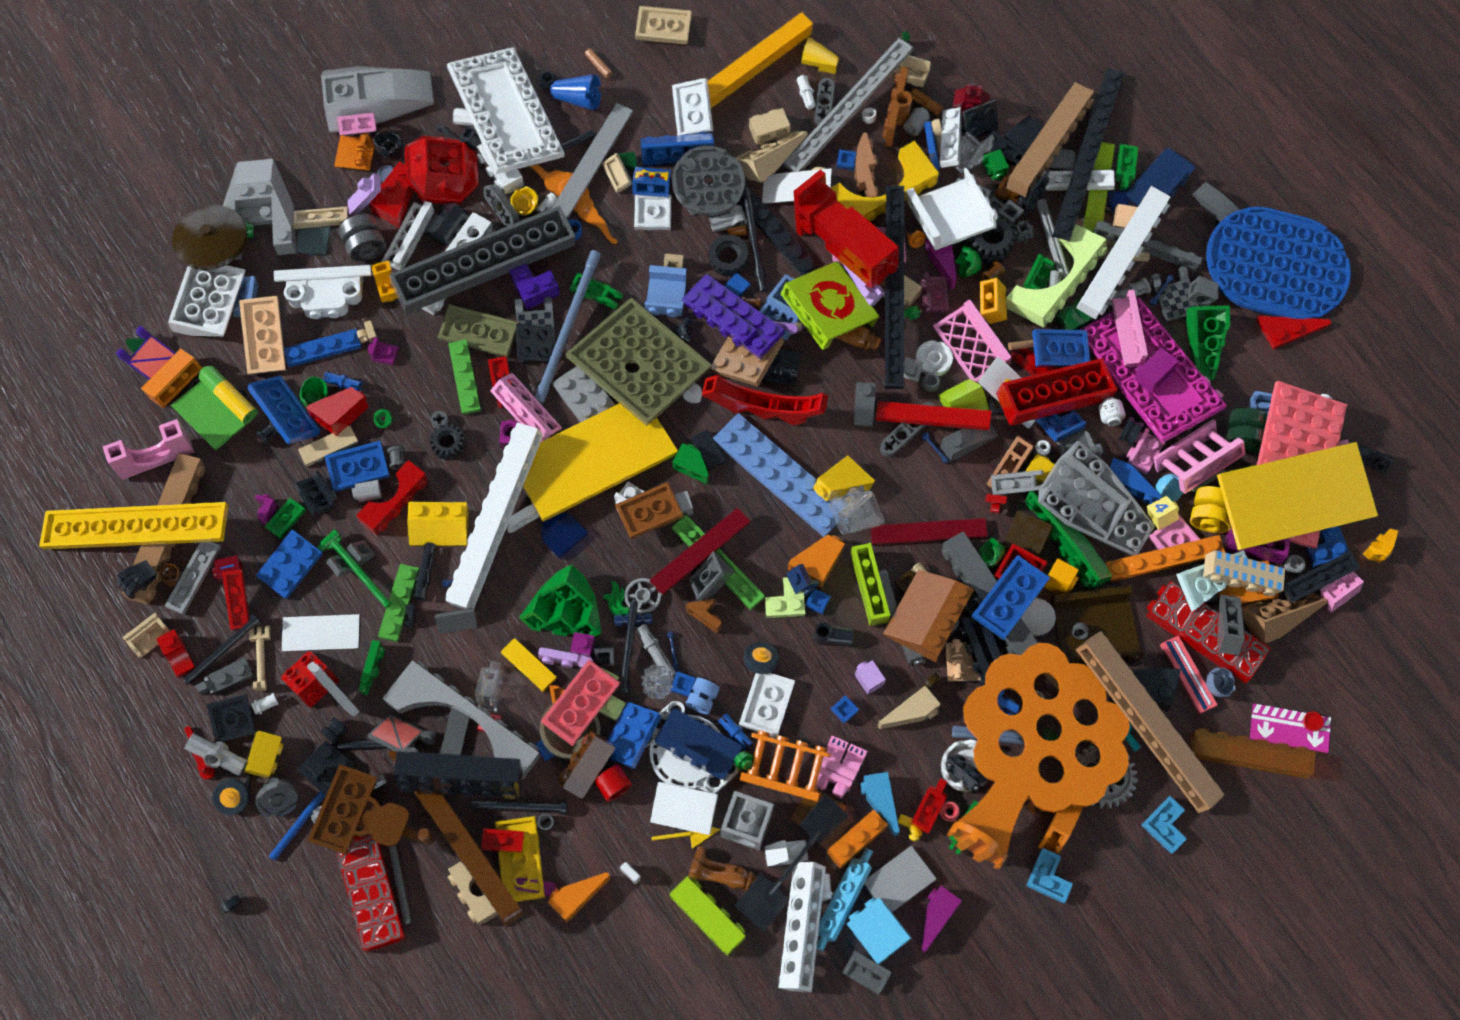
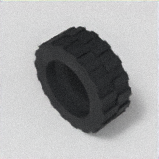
M727 234L719 236L709 246L708 258L710 267L721 276L730 277L736 273L740 274L743 269L745 270L746 264H748L749 251L745 241L741 240L740 237ZM725 248H732L737 252L738 256L734 262L725 263L720 259V252Z

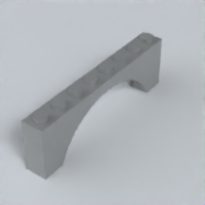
M411 661L382 698L386 704L400 714L423 706H442L465 713L478 723L488 735L495 757L521 759L523 779L541 757L539 752H537L539 750L537 746L531 742L526 744L522 741L523 737L514 730L511 733L506 729L507 725L499 719L493 720L490 717V712L483 707L478 709L474 706L475 702L468 696L465 698L458 694L460 691L451 684L449 687L445 685L442 677L436 673L432 675L427 672L429 668L421 662L417 664Z

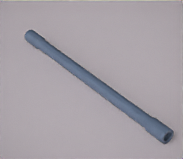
M592 250L590 252L586 268L541 383L534 397L540 404H544L550 383L588 285L600 260L601 254L597 251Z

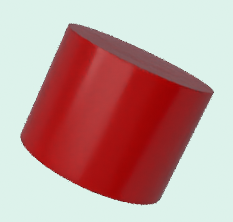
M620 765L609 768L594 781L607 802L618 798L632 786L631 781Z

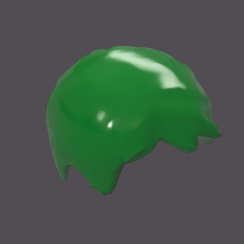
M963 246L961 248L962 252L955 262L961 267L959 275L966 278L976 274L981 269V258L974 249Z
M319 377L307 378L300 389V399L305 407L328 397L327 384Z
M995 538L989 539L979 549L981 558L988 569H995L1000 566L1006 556L1005 547Z

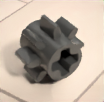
M1018 220L1017 225H1012V229L1015 230L1014 235L1017 243L1023 241L1027 243L1028 238L1033 237L1034 233L1031 231L1034 226H1030L1028 220Z

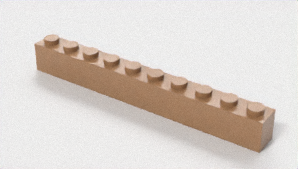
M1102 632L1090 637L1076 651L1196 811L1200 813L1213 807L1224 796L1218 784L1214 782L1206 768L1196 758L1194 752L1190 750L1169 719L1162 713L1157 703L1153 701L1145 687L1141 685L1132 670L1129 669L1120 654L1111 645L1108 638Z

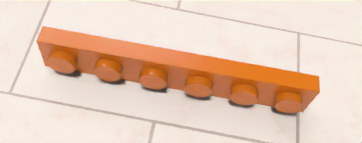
M1220 535L1105 562V565L1113 575L1110 582H1115L1205 560V555L1217 550L1225 553Z

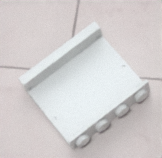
M964 168V180L924 195L917 196L913 188L906 190L908 204L935 250L996 228L997 212L990 207L988 197H984L981 186H977L974 175L970 174L967 168Z

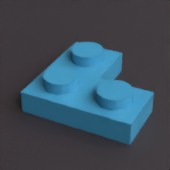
M1171 796L1141 825L1171 854L1186 840L1172 825L1185 810Z
M1042 848L1026 886L1064 904L1073 884L1054 875L1061 856Z

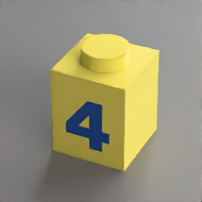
M1167 496L1147 506L1148 517L1158 530L1179 520V507L1175 501H1171Z

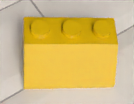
M409 502L407 519L409 545L424 546L425 543L429 542L437 546H467L470 511L467 502Z

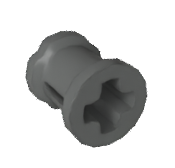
M393 446L387 449L391 459L390 468L392 470H399L406 463L403 455L405 449L403 446Z

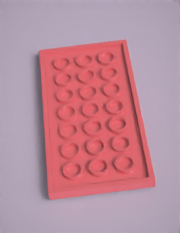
M1281 381L1275 382L1257 465L1337 447L1347 404ZM1320 530L1291 537L1290 542L1315 549L1317 548Z

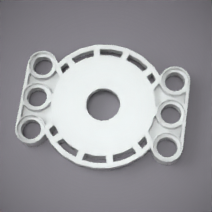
M679 701L671 702L659 712L662 716L661 719L666 721L673 706H679L682 712L685 713L684 705ZM688 715L694 718L695 720L703 722L706 726L709 725L713 730L719 732L717 727L713 725L709 720H706L700 716ZM657 727L652 734V739L646 746L650 747V760L655 773L667 784L676 785L672 783V781L684 784L681 787L717 794L736 777L739 771L734 762V773L727 774L724 780H720L721 783L718 787H712L709 784V780L714 777L713 775L702 769L697 770L693 768L689 762L679 760L672 755V752L659 745L657 746L655 738L660 731ZM653 754H657L658 765H655ZM658 770H662L668 779L664 778Z

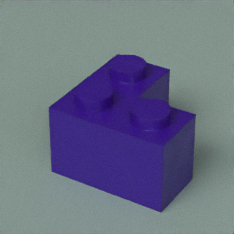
M526 263L509 270L511 281L522 299L526 310L543 303L545 297L555 298L560 295L558 284L551 271L533 278Z

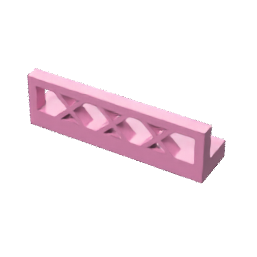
M1129 290L1126 298H1116L1111 303L1124 367H1136L1145 363L1148 353L1135 291Z
M513 373L501 378L491 389L493 395L518 422L540 430L543 434L541 442L562 429L557 421ZM510 380L515 385V387L512 386L508 381ZM546 423L550 424L554 429L551 430Z

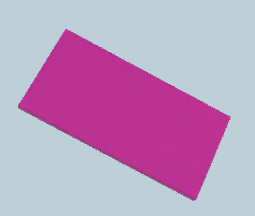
M1137 298L1136 301L1148 353L1146 361L1152 352H1157L1160 348H1163L1179 360L1177 371L1153 394L1140 386L1135 380V370L1138 366L1124 367L1113 312L1079 330H1087L1089 351L1096 359L1103 358L1114 383L1161 443H1164L1224 410L1227 405L1144 302Z

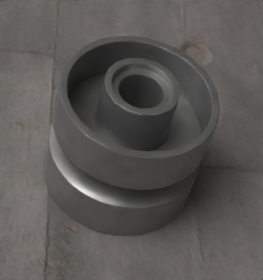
M370 214L352 216L339 227L340 236L352 261L364 262L382 254L386 248L376 219Z

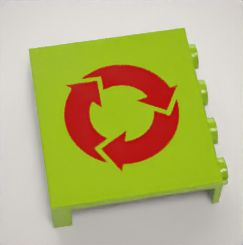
M837 261L787 282L781 292L782 297L822 350L828 348L834 338L868 323L871 328L874 327L879 318L876 310L868 304L855 283Z

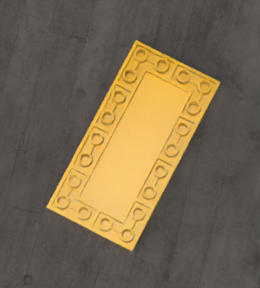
M619 403L540 442L523 488L544 522L675 456L678 451L657 418L646 426Z
M1357 442L1217 475L1238 550L1378 516Z

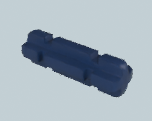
M625 614V616L615 615V626H623V624L627 626L629 614ZM637 614L635 625H642V623L644 625L652 624V614Z

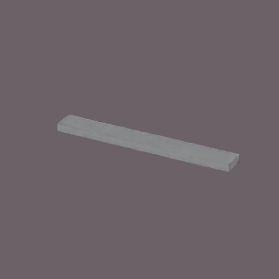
M616 103L552 208L560 206L566 219L569 218L631 117L633 110Z

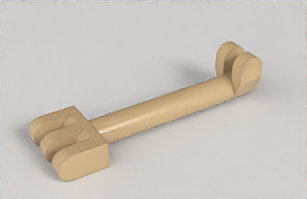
M262 626L257 627V634H255L254 627L249 631V640L256 642L257 681L253 682V689L258 692H265L267 690L264 641L271 640L270 626H265V634H263Z

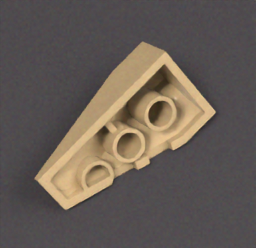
M795 131L777 139V143L764 144L761 146V150L755 152L750 150L736 157V159L741 164L744 175L749 180L757 181L758 183L764 182L768 176L772 175L808 136V133Z

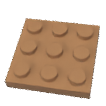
M728 337L712 363L710 371L714 374L758 387L784 340L781 337L759 359L744 347L736 346L732 339Z

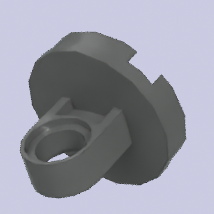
M274 777L267 780L263 788L258 792L256 805L259 812L266 817H270V815L282 817L289 814L296 807L298 795L293 785Z

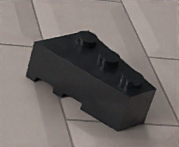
M1131 669L1153 701L1157 703L1159 709L1167 712L1173 703L1181 669Z

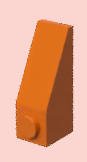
M605 872L565 886L561 890L556 889L549 896L551 900L548 903L568 922L611 877Z

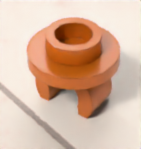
M915 229V232L912 234L908 232L907 240L909 245L913 248L921 247L924 244V240H926V235L919 229Z

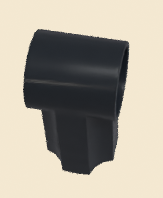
M822 622L816 626L813 639L819 645L828 643L851 647L853 629L830 626L828 623ZM818 631H825L827 636H820Z

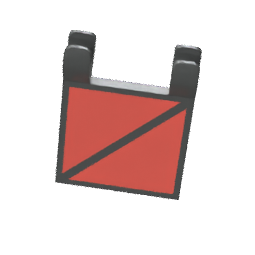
M389 714L368 734V738L395 752H419L416 748L409 747L418 739L426 746H431L434 743V740L431 739L436 734L432 731H423Z

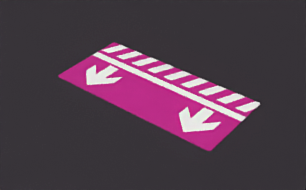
M1253 704L1250 739L1328 753L1331 718L1322 716L1324 720L1323 727L1319 731L1311 732L1303 725V717L1307 713Z

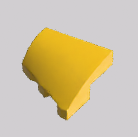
M808 37L802 56V64L819 67L818 71L836 74L839 57L814 39Z

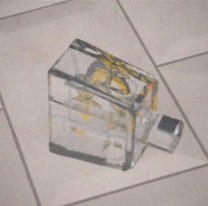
M490 661L488 668H481L475 690L478 709L483 707L487 711L498 712L503 687L502 670H500L501 663L497 661Z

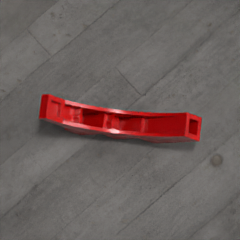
M719 375L706 378L702 396L735 414L749 411L764 420L778 417L792 426L805 423L808 417L825 413L829 397L825 393L813 396L770 394L738 385Z

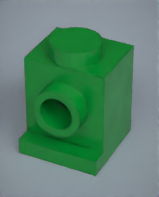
M1001 150L983 156L982 166L986 168L987 174L991 175L993 181L1002 180L1007 174L1009 166Z

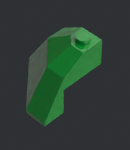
M572 564L558 571L539 589L519 618L534 631L541 632V629L550 630L552 634L566 637L568 634L574 635V632L595 637L601 634L602 631L596 597L586 577Z

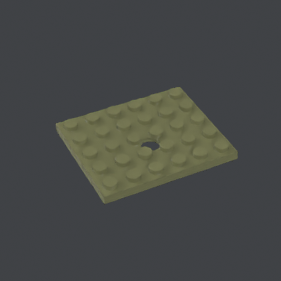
M632 298L566 353V357L646 426L712 368L708 361ZM628 363H637L640 369L636 373H629L626 371L625 366Z

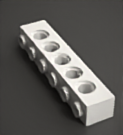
M473 212L446 251L493 233L492 222ZM445 299L421 309L435 315L437 310L439 311L443 307Z
M799 862L792 872L779 988L789 991L812 992L826 869L825 866L814 862Z

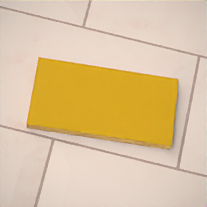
M536 816L495 822L497 830L525 832L523 853L498 852L501 881L516 902L545 898ZM516 878H526L528 881H524V885H519L516 882ZM530 879L538 880L539 883L530 882ZM515 885L529 890L539 891L540 889V893L518 891L515 889Z

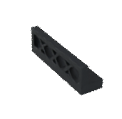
M1350 550L1284 584V589L1279 594L1284 592L1291 604L1361 567Z

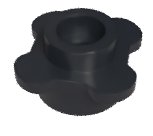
M549 71L541 73L539 75L541 81L539 87L541 89L550 88L555 82L556 74Z

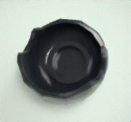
M390 131L387 134L378 132L373 138L375 149L384 157L395 156L402 149V139Z

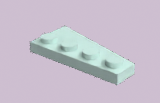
M1244 550L1232 554L1239 557L1247 558ZM1204 565L1176 574L1191 611L1197 609L1201 604L1228 585V583L1224 582L1215 583L1211 579L1203 577Z

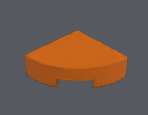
M549 686L553 704L565 691V689L559 686Z

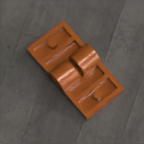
M901 67L900 74H896L882 137L885 139V146L892 147L896 126L904 125L910 115L912 96L909 92L905 91L909 68Z

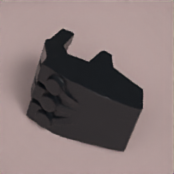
M145 560L119 573L116 583L128 598L134 599L136 592L141 589L143 591L147 590L148 585L156 579L157 573Z

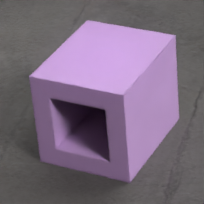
M873 660L869 663L865 661L857 666L855 676L867 695L885 684L886 679Z

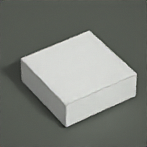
M627 862L620 867L621 871L635 885L640 881V875Z

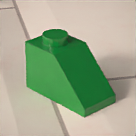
M682 443L672 462L673 469L707 484L709 481L708 472L700 451L694 445Z

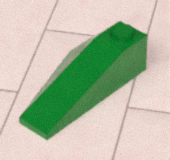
M1193 306L1186 309L1192 363L1203 376H1206L1210 381H1214L1222 347L1225 344L1226 333L1230 327V306Z

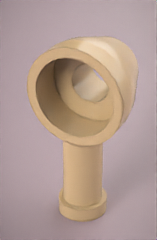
M935 119L931 123L936 138L937 152L940 153L942 130L940 120Z

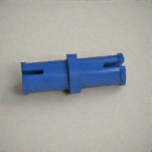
M326 371L324 374L328 378H323L326 383L338 386L339 389L352 387L356 391L362 390V387H358L359 385L363 386L362 381L348 378L344 374L337 375Z
M728 713L723 715L728 723L720 718L719 724L729 733L731 739H734L742 746L743 751H747L749 748L744 742L750 747L754 742L748 738L743 732L741 725L738 726Z

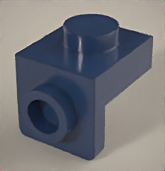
M803 564L797 565L786 573L795 595L802 593L804 595L811 594L815 591L814 588L820 584L818 580L811 581Z

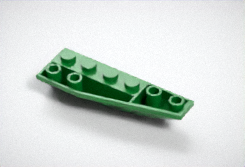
M1030 491L1026 497L1028 508L1036 513L1037 519L1054 526L1049 538L1051 541H1055L1059 553L1062 557H1066L1069 565L1078 569L1077 575L1080 578L1082 587L1087 590H1096L1108 583L1113 575L1080 531L1067 526L1038 502L1039 495Z

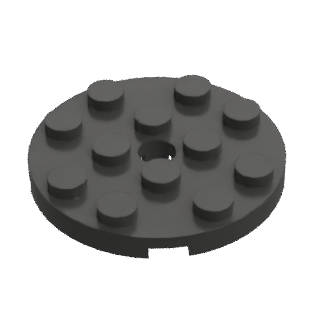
M701 146L686 152L676 163L673 171L672 186L677 199L685 208L699 215L716 216L731 210L739 202L744 191L745 175L739 161L726 153V150L714 146ZM709 177L712 178L714 182L709 185L706 184L703 180Z

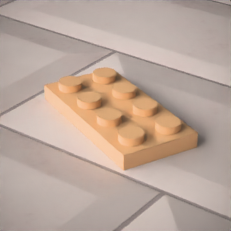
M271 296L239 300L247 374L286 371L278 297Z

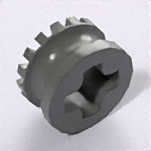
M437 411L432 414L431 423L434 428L439 429L438 425H441L436 421L438 417L445 419L441 421L442 427H445V423L449 424L448 417L444 412Z

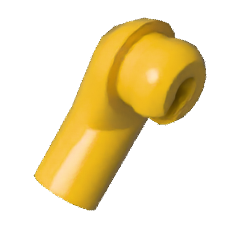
M901 814L898 824L908 827L911 832L909 838L913 841H918L920 836H922V830L910 825L913 818Z

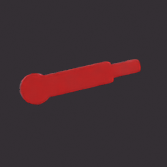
M190 726L184 728L189 739L194 732ZM193 753L198 764L197 769L200 776L205 780L214 778L216 774L215 768L206 765L204 758Z

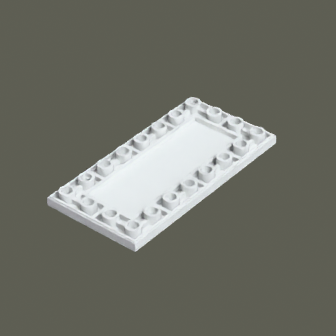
M514 47L447 63V68L496 174L564 157V151Z

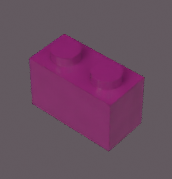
M1160 348L1157 352H1152L1147 361L1136 368L1135 380L1140 386L1153 394L1177 371L1179 360L1163 348Z

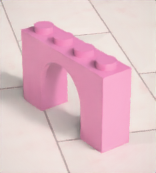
M178 419L159 426L163 440L153 447L132 450L127 448L122 440L103 446L108 464L121 480L174 461L178 453L185 455L195 453L190 437Z

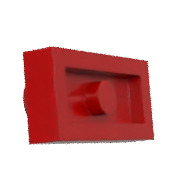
M483 829L481 850L523 853L525 832Z

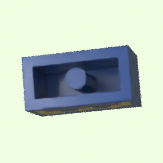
M635 167L633 195L669 197L671 170Z

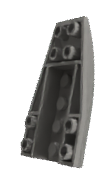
M357 66L323 71L321 75L324 109L329 133L339 132L337 117L374 113L377 125L434 104L431 75L427 71Z
M1079 441L1058 459L1039 489L1038 502L1067 526L1132 556L1138 555L1155 527L1108 464Z

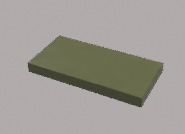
M449 304L437 338L449 343L467 339L468 346L471 349L509 358L516 338V324H519V322Z

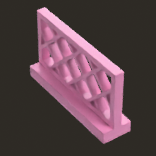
M968 300L964 303L963 307L933 325L934 330L951 349L954 358L966 375L974 382L978 383L985 373V369L989 368L986 365L988 357L996 358L999 356L1007 365L1011 364L1010 354L971 300ZM964 313L967 318L966 324L955 322L956 317ZM944 324L952 325L950 334L942 333L939 327ZM954 326L965 327L963 336L953 334ZM967 328L977 331L976 338L966 337ZM952 338L962 340L960 348L952 347L950 344ZM964 340L975 342L974 349H963ZM977 342L987 345L986 353L976 351ZM962 352L972 354L971 363L961 360ZM974 356H985L984 365L973 363ZM972 367L983 368L982 374L974 378L971 374Z

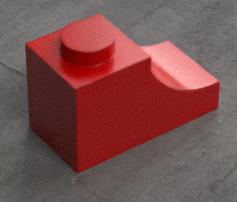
M175 629L156 638L164 656L178 678L196 668L181 636Z

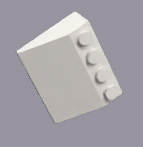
M228 265L214 270H197L187 267L168 321L171 330L190 336L224 337L245 269Z

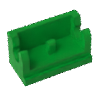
M1039 254L1024 282L1023 288L1045 289L1050 280V272L1055 270L1053 267L1055 263Z

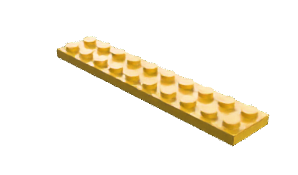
M226 502L46 511L39 547L42 549L224 541L229 505Z

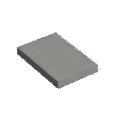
M312 661L307 666L311 673L350 715L355 716L358 714V709L325 672Z
M910 846L868 877L864 886L872 897H875L876 900L882 898L888 908L894 912L934 882L936 878L913 847Z

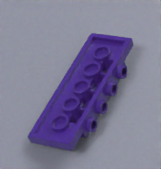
M707 274L681 299L683 304L692 309L698 318H704L710 327L718 328L724 337H730L736 346L744 347L759 359L785 334L783 328Z

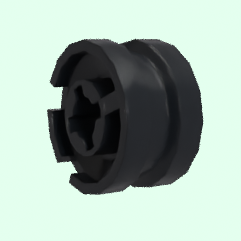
M1130 417L1118 440L1126 441L1127 445L1132 447L1144 423L1141 421L1136 422L1135 418Z

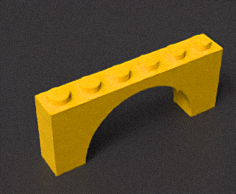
M915 141L900 149L898 159L903 166L904 178L899 186H904L905 202L907 200L906 190L913 188L918 195L923 189L933 187L937 183L939 172ZM841 183L831 187L836 192L838 202L847 209L852 206L868 221L874 220L881 213H886V195L862 197L851 193Z

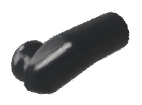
M687 317L684 318L677 328V335L686 344H689L692 337L689 335L688 329L693 322Z

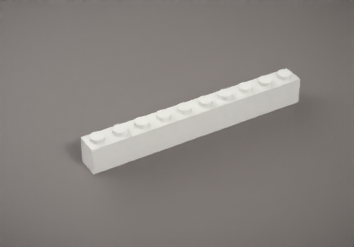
M517 422L516 427L511 431V439L504 449L501 463L497 466L495 479L490 483L489 494L483 501L480 515L476 518L474 531L468 538V546L461 555V563L454 573L453 583L446 592L445 601L453 606L462 609H474L542 440L543 434L538 428Z

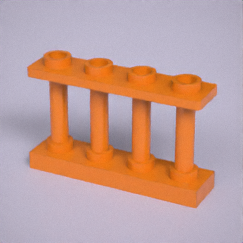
M758 730V733H752L751 737L758 738L751 769H748L747 773H741V781L814 801L821 799L822 793L817 792L818 788L816 786L824 756L830 758L832 756V753L827 752L828 748L817 745L816 749L809 748V743L798 740L796 744L790 743L787 737L777 735V739L769 737L770 733ZM769 741L776 743L777 748L770 775H767V778L759 776L760 772L758 770L765 743ZM785 746L797 750L789 780L783 783L779 782V777L777 776ZM804 751L816 754L809 784L806 785V788L798 787L797 782Z

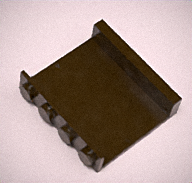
M1131 585L1056 594L1052 597L1051 604L1055 611V624L1060 650L1066 655L1069 664L1087 665L1076 649L1099 632H1102L1108 638L1123 660L1128 659L1129 662L1140 660L1144 655L1145 650H1140L1129 598L1132 594ZM1078 622L1085 623L1089 630L1087 638L1082 640L1076 639L1072 635L1073 627Z

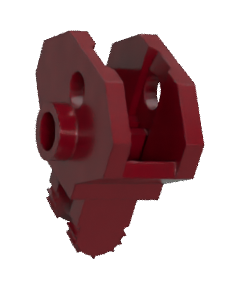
M967 83L965 88L955 90L952 109L961 108L962 115H964V111L989 102L990 95L983 91V85H978L977 87Z

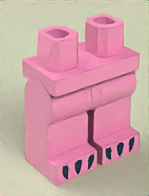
M831 736L827 752L832 753L831 758L824 756L816 788L825 791L827 784L831 783L835 785L832 794L842 799L846 791L850 790L867 751L850 744L843 763H840L847 749L848 742Z

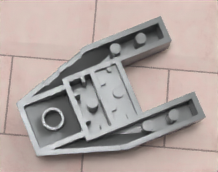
M274 160L237 162L223 206L237 212L244 224L245 220H247V223H253V226L272 224L273 245L277 254H295L294 204ZM240 254L235 260L242 259V254Z

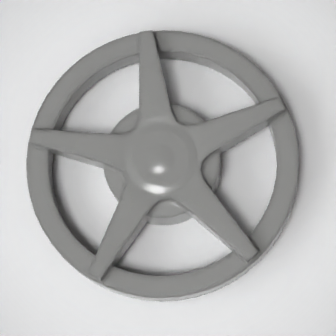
M639 578L632 581L625 590L624 596L627 606L630 608L628 598L636 599L638 602L637 613L639 614L652 612L661 601V594L659 592L656 603L650 599V594L656 590L655 587L649 590L642 588L640 582L650 583V579ZM638 583L639 589L635 594L628 595L630 588ZM649 603L652 605L649 609L640 610L642 604Z

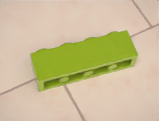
M868 543L854 546L851 549L850 555L869 626L888 623L890 612L872 545Z
M686 877L670 893V898L729 956L745 939L743 934L745 930L737 922L733 924L729 920L731 917L724 908L719 909L714 904L716 900L709 893L705 895L700 890L702 886L695 879L690 880Z

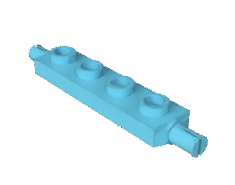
M865 848L860 859L852 858L819 923L818 934L821 937L816 949L823 952L828 941H836L872 869L868 864L873 853L871 850Z

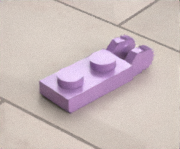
M542 647L539 648L538 653L539 660H542L545 664L556 662L561 663V666L567 668L578 666L580 670L589 659L592 661L589 656L586 657L584 655Z

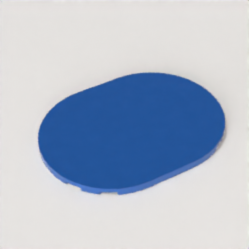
M1248 207L1247 209L1229 214L1214 229L1207 245L1206 258L1208 270L1213 282L1219 284L1218 289L1230 301L1245 309L1275 317L1317 319L1326 315L1342 301L1347 293L1351 278L1350 261L1343 249L1344 246L1337 236H1334L1327 230L1326 226L1310 218L1271 208Z

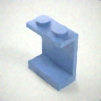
M650 265V279L645 309L654 316L659 314L669 317L682 316L683 302L681 299L685 295L687 270L685 268Z

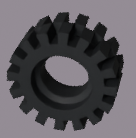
M445 423V427H442V424L438 425L439 429L435 428L434 433L431 432L430 445L434 454L440 459L443 457L444 460H447L448 457H450V460H454L453 456L458 458L460 456L459 453H463V448L466 446L463 432L458 426L455 427L454 424L449 426L448 423ZM452 436L455 439V443L453 446L445 448L441 445L442 438Z

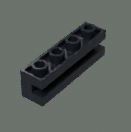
M966 617L961 619L958 631L961 638L964 637L967 643L965 644L967 654L973 658L972 666L974 672L980 676L979 684L981 687L986 685V672L990 664L999 658L1001 654L992 632L974 618Z

